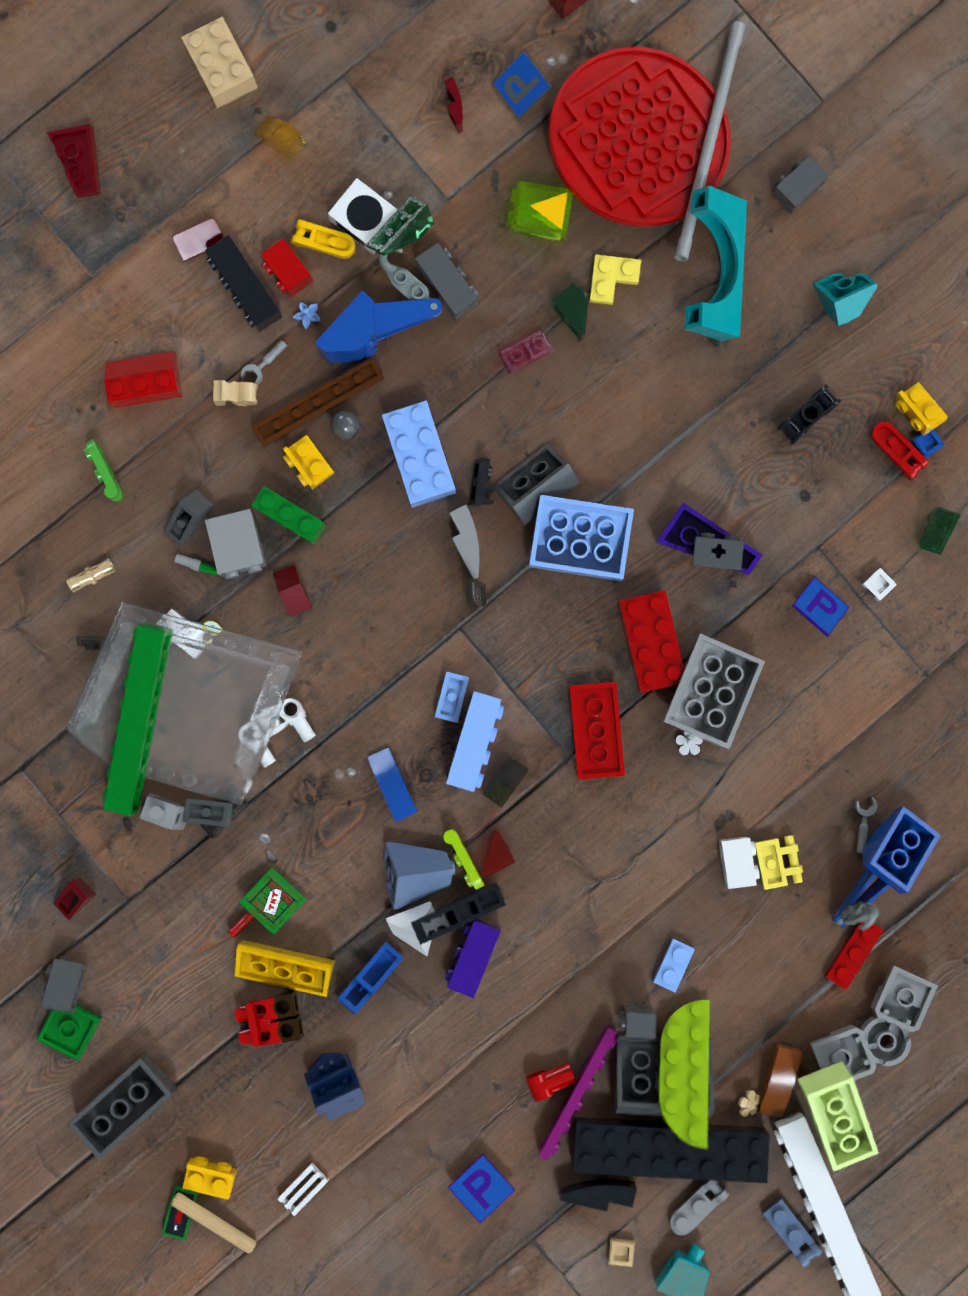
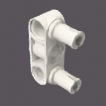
M290 698L265 710L255 719L245 724L239 732L240 740L250 751H254L264 768L276 761L265 744L267 742L266 739L277 734L289 724L294 726L304 743L316 735L306 720V712L300 701ZM289 703H295L297 706V712L293 716H289L286 713V706ZM249 728H254L257 732V737L253 741H249L246 737V732Z

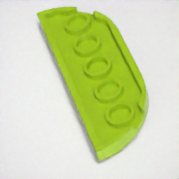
M710 1000L690 1002L673 1013L662 1031L659 1055L658 1100L662 1117L679 1139L691 1146L707 1149Z

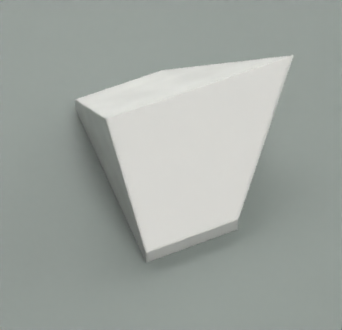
M431 901L386 918L395 936L425 956H428L431 940L420 945L411 922L435 911Z

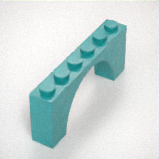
M711 186L692 191L690 214L700 219L707 226L716 241L721 259V277L717 291L709 302L685 306L684 330L720 341L740 338L747 201Z

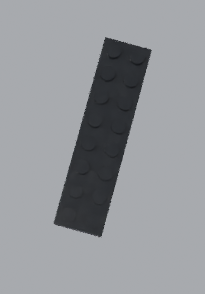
M575 1117L572 1165L574 1173L768 1184L770 1134L765 1127L708 1124L707 1149L691 1146L679 1139L665 1122Z

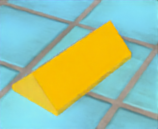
M242 940L236 950L234 977L327 997L335 960Z

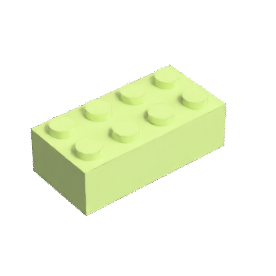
M843 1061L797 1079L823 1153L833 1171L878 1154L853 1077Z

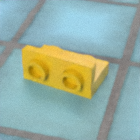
M919 382L905 392L901 390L897 393L895 399L897 409L902 414L905 413L908 416L911 426L916 431H920L923 436L947 420L948 416Z
M307 435L289 448L287 446L283 448L286 453L283 456L284 460L290 468L295 466L300 472L296 476L304 487L309 485L313 490L335 474Z
M201 1156L190 1158L186 1165L187 1171L182 1189L229 1200L237 1169L231 1168L232 1165L225 1162H218V1164L208 1162L207 1158Z

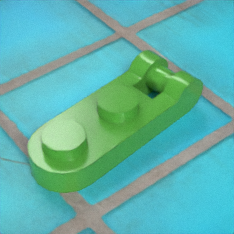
M95 439L86 442L84 452L89 461L93 460L97 467L94 469L98 480L100 482L103 481L106 486L104 489L105 496L114 502L122 500L123 491L101 447Z

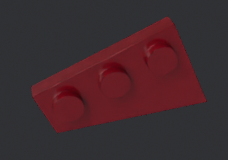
M87 124L47 132L54 144L55 152L64 166L66 176L75 195L78 198L101 194L94 127Z

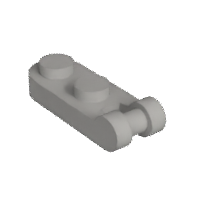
M704 1180L671 1213L669 1223L673 1232L677 1235H687L719 1203H722L729 1196V1191L725 1187L721 1188L717 1183L718 1181ZM709 1190L714 1193L711 1198L705 1194Z

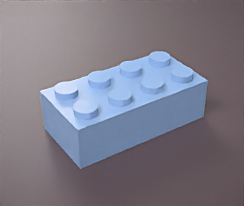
M427 401L383 414L382 417L411 507L413 508L456 494Z
M474 691L446 784L474 792L475 787L480 788L484 774L480 773L482 764L487 765L491 751H487L489 741L494 742L498 730L494 728V723L496 719L501 720L504 705H500L502 699Z

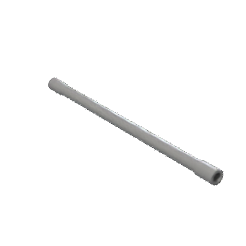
M735 21L731 25L726 55L692 191L703 188L706 184L738 50L745 30V24L739 21ZM691 196L674 256L676 260L683 262L688 261L697 217L690 214Z

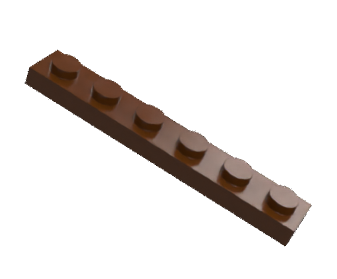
M370 358L252 425L251 428L262 447L265 448L384 380V377L373 358Z

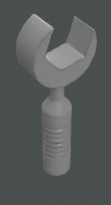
M280 340L263 357V361L258 366L254 364L244 366L241 371V378L244 380L246 373L255 372L258 376L255 384L259 385L263 379L261 369L265 365L270 364L287 347L286 343Z
M870 797L872 805L867 810L860 808L858 800H855L854 803L856 812L862 815L856 850L859 853H863V849L867 844V816L873 815L877 810V802L873 797Z

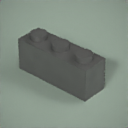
M436 243L415 258L416 266L456 321L478 306L477 297L479 294L472 284L468 286L464 280L466 276L459 266L455 267L451 262L453 258L446 247L441 248L439 243Z

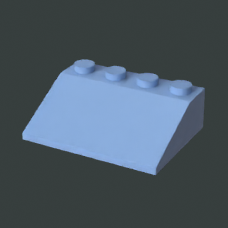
M540 495L529 567L622 581L634 509Z

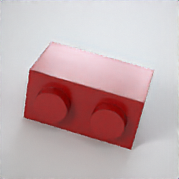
M283 238L261 254L264 261L261 264L269 276L272 273L277 278L275 284L283 294L287 292L290 297H293L313 282L311 274Z

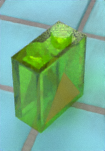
M518 181V187L513 188L511 202L515 203L514 211L509 210L507 225H511V233L565 241L573 195L567 188Z

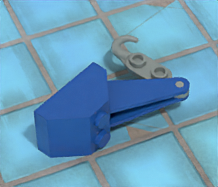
M395 245L385 247L380 253L379 262L383 270L386 271L393 287L409 301L374 303L366 293L361 291L315 342L319 354L330 364L363 362L366 357L369 359L375 354L378 341L441 315L442 303L438 299L429 298L427 287L408 270L394 266L387 260L388 254L392 251L402 253L403 249Z
M904 806L897 808L873 832L864 847L863 866L866 869L844 902L835 911L831 920L841 928L846 925H855L862 921L864 924L860 926V930L870 927L879 914L878 907L870 903L889 887H892L900 894L908 893L941 835ZM877 876L878 878L874 881V883L864 892V890L868 887L872 880Z

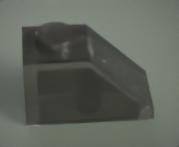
M509 756L483 795L502 808L529 769Z

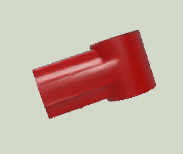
M569 1062L548 1071H537L525 1078L534 1102L547 1099L555 1091L577 1083Z

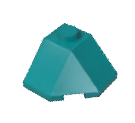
M834 273L814 282L813 286L827 315L840 326L861 315L875 292L877 283L866 273H856L855 277H843V273Z

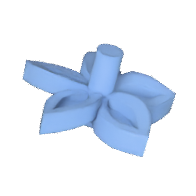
M300 302L299 308L301 312L296 313L293 319L303 320L305 329L309 327L310 322H321L316 314L318 304H312L307 307L304 303Z

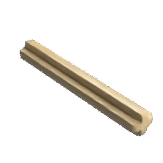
M177 1193L171 1203L173 1207L241 1250L250 1254L255 1248L256 1241L183 1194Z

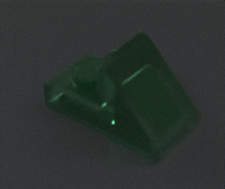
M936 507L927 516L928 525L918 543L919 548L941 555L961 515L941 507Z

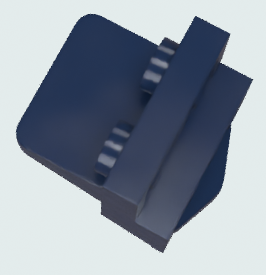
M322 1053L311 1065L309 1071L304 1074L318 1115L324 1113L328 1120H334L364 1105L362 1096L364 1094L348 1053L345 1055Z

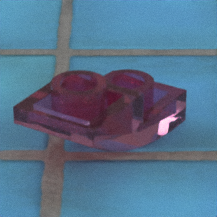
M541 330L523 338L519 343L500 351L498 355L508 374H511L539 360L553 350Z

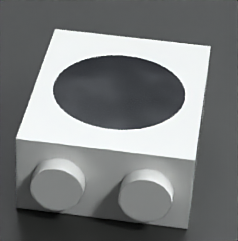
M358 178L355 179L328 213L330 222L350 235L372 254L377 249L379 251L383 249L387 243L386 238L391 232L395 233L402 223L401 212Z

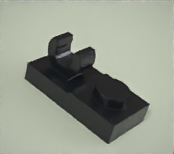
M481 457L474 461L468 506L478 507L483 504L491 505L494 503V501L486 498L487 492H495L493 487L485 488L486 482L492 474V466H490V459Z

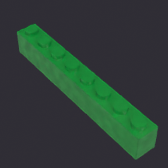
M145 622L137 625L133 631L132 641H134L133 650L128 656L130 667L123 683L125 694L119 704L121 715L115 726L117 737L116 742L111 748V756L113 758L106 775L109 780L102 796V800L105 801L103 810L126 816H132L139 811L173 633L171 628Z

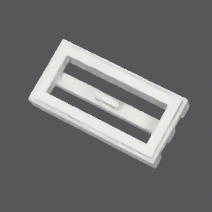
M311 1163L278 1197V1200L283 1202L284 1206L287 1209L289 1208L295 1216L329 1179ZM313 1171L315 1174L288 1200L286 1197ZM319 1177L321 1181L295 1207L293 1203Z

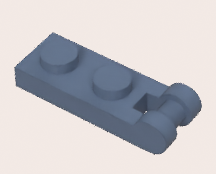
M781 1197L761 1211L804 1268L810 1264L809 1261L812 1258L823 1254V1251ZM807 1243L809 1248L802 1253L799 1248Z

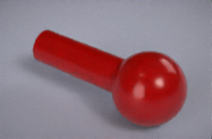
M246 912L227 932L235 938L254 917Z

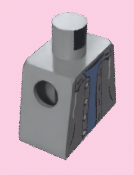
M149 793L140 819L171 830H184L186 822H183L185 805Z

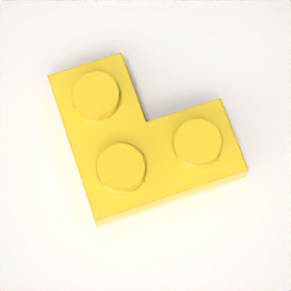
M595 254L590 302L612 305L615 282L638 285L641 260Z

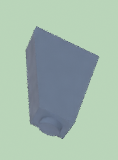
M385 842L383 860L384 868H387V892L393 909H399L451 885L452 875L455 874V865L453 861H450L446 851Z

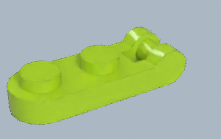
M448 829L444 833V841L447 844H452L456 852L452 855L458 867L463 865L467 872L464 878L470 888L474 886L476 890L482 888L485 884L458 833L454 829Z

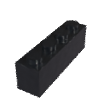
M229 235L206 249L209 255L206 261L213 271L218 269L222 275L219 278L220 282L226 290L229 288L232 290L234 296L231 298L238 309L244 308L247 313L244 318L251 328L256 326L258 331L261 332L282 318L279 309Z

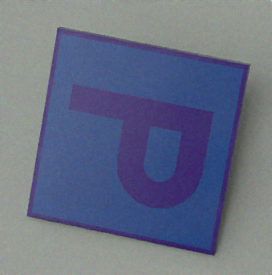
M816 577L812 578L792 604V607L826 637L831 634L850 608Z
M484 1154L477 1158L448 1186V1189L479 1223L484 1221L515 1191V1188Z

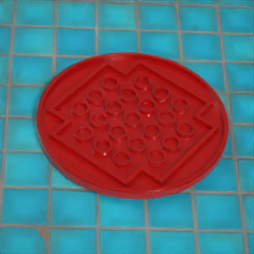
M622 47L605 51L588 59L577 67L563 83L556 96L549 118L548 141L550 154L559 177L570 193L582 205L600 217L618 224L633 227H655L685 218L716 95L715 89L689 63L657 49ZM725 108L705 187L717 188L728 165L731 134Z

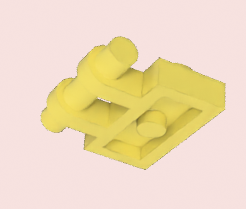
M793 835L784 836L786 846L780 847L778 838L754 842L764 890L788 886L786 876L792 875L794 884L803 882L801 875L803 868L802 865H799L797 855L799 851L798 844H795ZM788 854L790 867L784 868L782 855Z

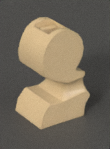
M214 380L213 402L215 406H224L226 401H230L238 406L256 405L258 385L250 382L238 383L233 381L232 383H227L225 380Z

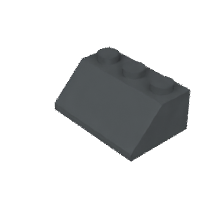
M546 444L492 487L495 488L497 494L513 514L526 525L537 516L540 495L561 498L580 481L569 463Z

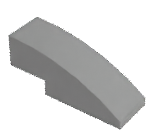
M464 505L450 512V517L459 532V535L453 537L452 541L475 582L479 577V544L472 516L467 505Z

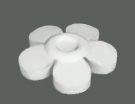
M685 731L684 736L678 735L675 740L676 744L682 745L679 748V752L682 755H687L689 749L691 754L697 755L700 752V748L695 744L703 742L702 739L693 737V735Z

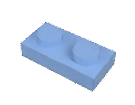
M446 671L435 714L436 718L458 723L469 677Z
M672 938L653 982L676 992L695 949Z

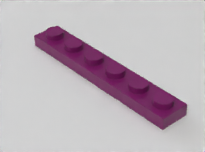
M606 1024L576 1079L577 1083L571 1088L538 1149L539 1156L545 1160H548L550 1155L554 1156L560 1146V1142H558L562 1133L566 1134L572 1124L570 1118L573 1112L578 1113L583 1104L581 1098L584 1092L591 1090L595 1081L593 1076L596 1070L600 1071L606 1062L604 1055L608 1048L612 1050L617 1042V1031L609 1024Z

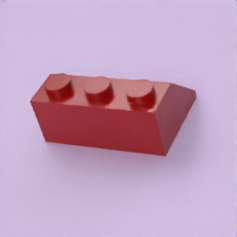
M175 351L106 362L104 383L107 401L114 409L183 397Z

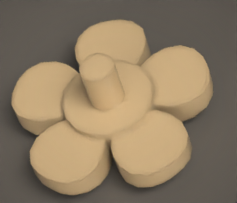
M748 1090L746 1098L741 1097L738 1105L742 1107L740 1115L743 1117H747L749 1114L754 1115L758 1110L756 1105L760 1103L761 1097L755 1094V1091Z

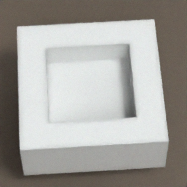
M881 568L877 569L862 584L877 601L882 600L897 585Z

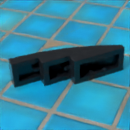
M494 883L412 921L411 925L421 945L483 917L485 914L506 904L497 883Z

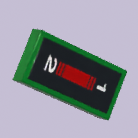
M176 1185L162 1234L186 1240L192 1218L173 1207L171 1203L177 1193L183 1194L196 1203L199 1192L182 1189L183 1186Z

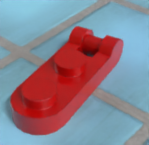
M880 422L871 430L872 441L910 481L917 477V472L920 469L924 470L929 465L927 459L889 422ZM910 457L914 460L911 466L906 462Z

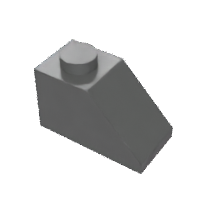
M197 490L193 491L179 501L164 532L179 545L183 546L206 520L214 504Z

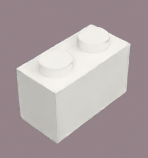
M747 836L718 840L725 887L733 889L757 885L756 879H759V869L753 862V856L756 855L754 841H750V838Z

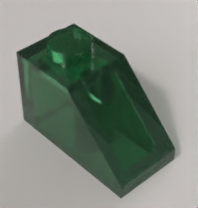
M572 283L552 300L551 307L581 342L586 332L588 294L581 286L577 287Z

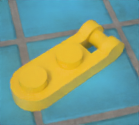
M297 220L295 226L297 231L295 235H292L291 239L293 245L309 248L342 259L350 258L355 253V241L350 235L304 220ZM306 232H311L309 239L304 237Z

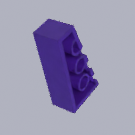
M682 503L656 543L693 556L695 537H700L701 533L715 534V539H724L725 535H733L685 503ZM744 543L741 570L734 571L749 575L762 557V554ZM717 544V547L713 548L711 553H715L716 558H719L721 554H724L725 550L720 549V545Z

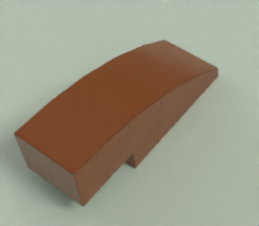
M775 1043L771 1065L768 1064L759 1103V1113L782 1118L799 1069L802 1056L800 1049Z

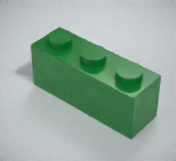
M263 486L251 505L256 511L314 546L326 528L324 522Z

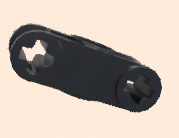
M825 384L807 403L794 414H791L776 429L778 431L781 430L791 440L790 444L793 445L817 421L832 411L841 400L840 398L836 399L828 390V385ZM804 411H811L814 418L808 419Z

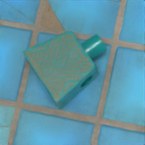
M692 1243L688 1254L675 1250L655 1280L657 1290L669 1296H704L709 1277V1268L706 1263L701 1261L705 1249L696 1243Z

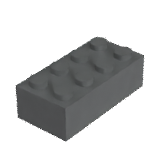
M146 1052L75 1116L68 1125L100 1160L177 1090V1087Z

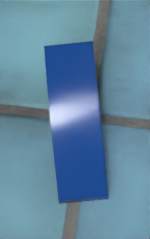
M389 747L367 757L395 822L418 812Z
M385 942L336 1000L352 1015H355L404 957Z

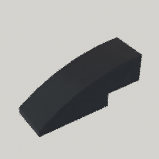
M620 1179L587 1180L561 1188L559 1190L560 1201L607 1212L609 1202L633 1208L637 1187L635 1182Z

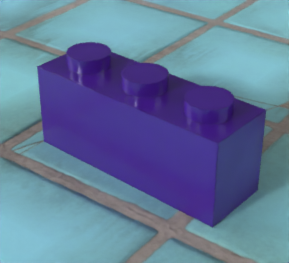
M479 919L473 920L472 923H467L463 933L466 936L464 945L459 944L454 958L458 960L455 967H449L445 980L449 981L447 988L474 998L501 932L500 928Z

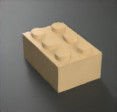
M223 17L181 37L217 108L258 88L255 78Z

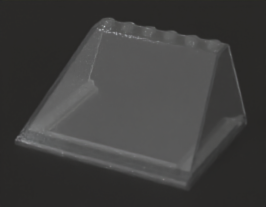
M122 602L66 729L102 763L109 767L112 764L113 758L111 756V748L116 742L117 737L115 726L121 715L119 704L125 694L123 683L130 667L128 656L133 650L134 641H132L133 631L137 625L145 622L171 628L173 633L145 778L241 805L254 782L303 654L302 651Z

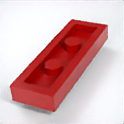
M863 921L856 924L824 975L845 990L851 984L884 931L874 923L865 930H860V926L864 924Z

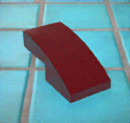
M451 77L445 80V91L452 102L447 105L448 115L459 134L463 132V108L457 84L454 78Z

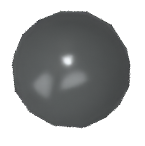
M340 411L334 415L331 421V430L340 440L350 439L360 428L359 419L351 411Z

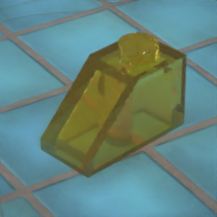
M269 115L254 132L259 139L290 162L305 145L301 133L284 120Z

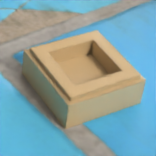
M610 1238L608 1264L633 1267L634 1240Z

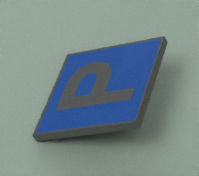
M525 50L492 82L518 119H521L552 88L551 84Z

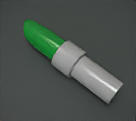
M177 554L175 557V563L190 567L192 570L212 575L218 574L216 567L196 558L192 559Z

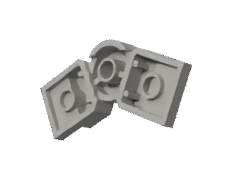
M891 964L882 986L879 985L870 1006L874 1016L867 1019L861 1028L851 1024L830 1032V1035L809 1043L819 1070L843 1061L853 1080H857L873 1074L876 1069V1063L884 1066H893L902 1062L907 1057L911 1048V1039L908 1032L919 1030L938 985ZM889 1035V1042L886 1045H880L881 1037Z

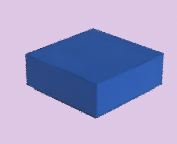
M934 429L924 436L921 433L911 440L914 447L925 458L945 445Z

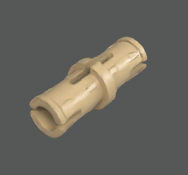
M108 558L91 568L90 566L84 568L85 571L66 579L74 593L89 584L94 585L98 583V580L116 572Z

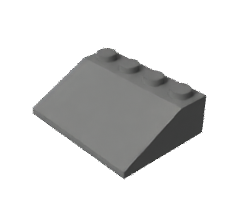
M699 634L663 722L718 747L730 749L765 661L703 634Z

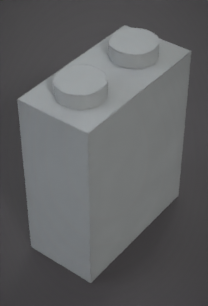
M251 509L205 520L219 576H225V579H232L238 577L240 572L256 573L262 571L261 567L267 566L255 515Z

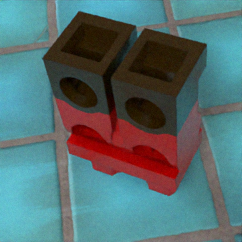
M296 990L271 997L250 1000L245 1005L234 1010L236 1021L248 1020L249 1029L239 1031L240 1044H253V1047L301 1040L304 1036L301 1015L298 1014L300 1010Z

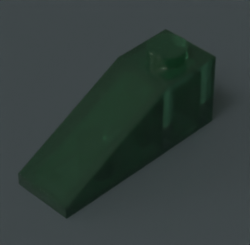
M410 196L366 243V246L385 256L420 240L435 224L428 205Z

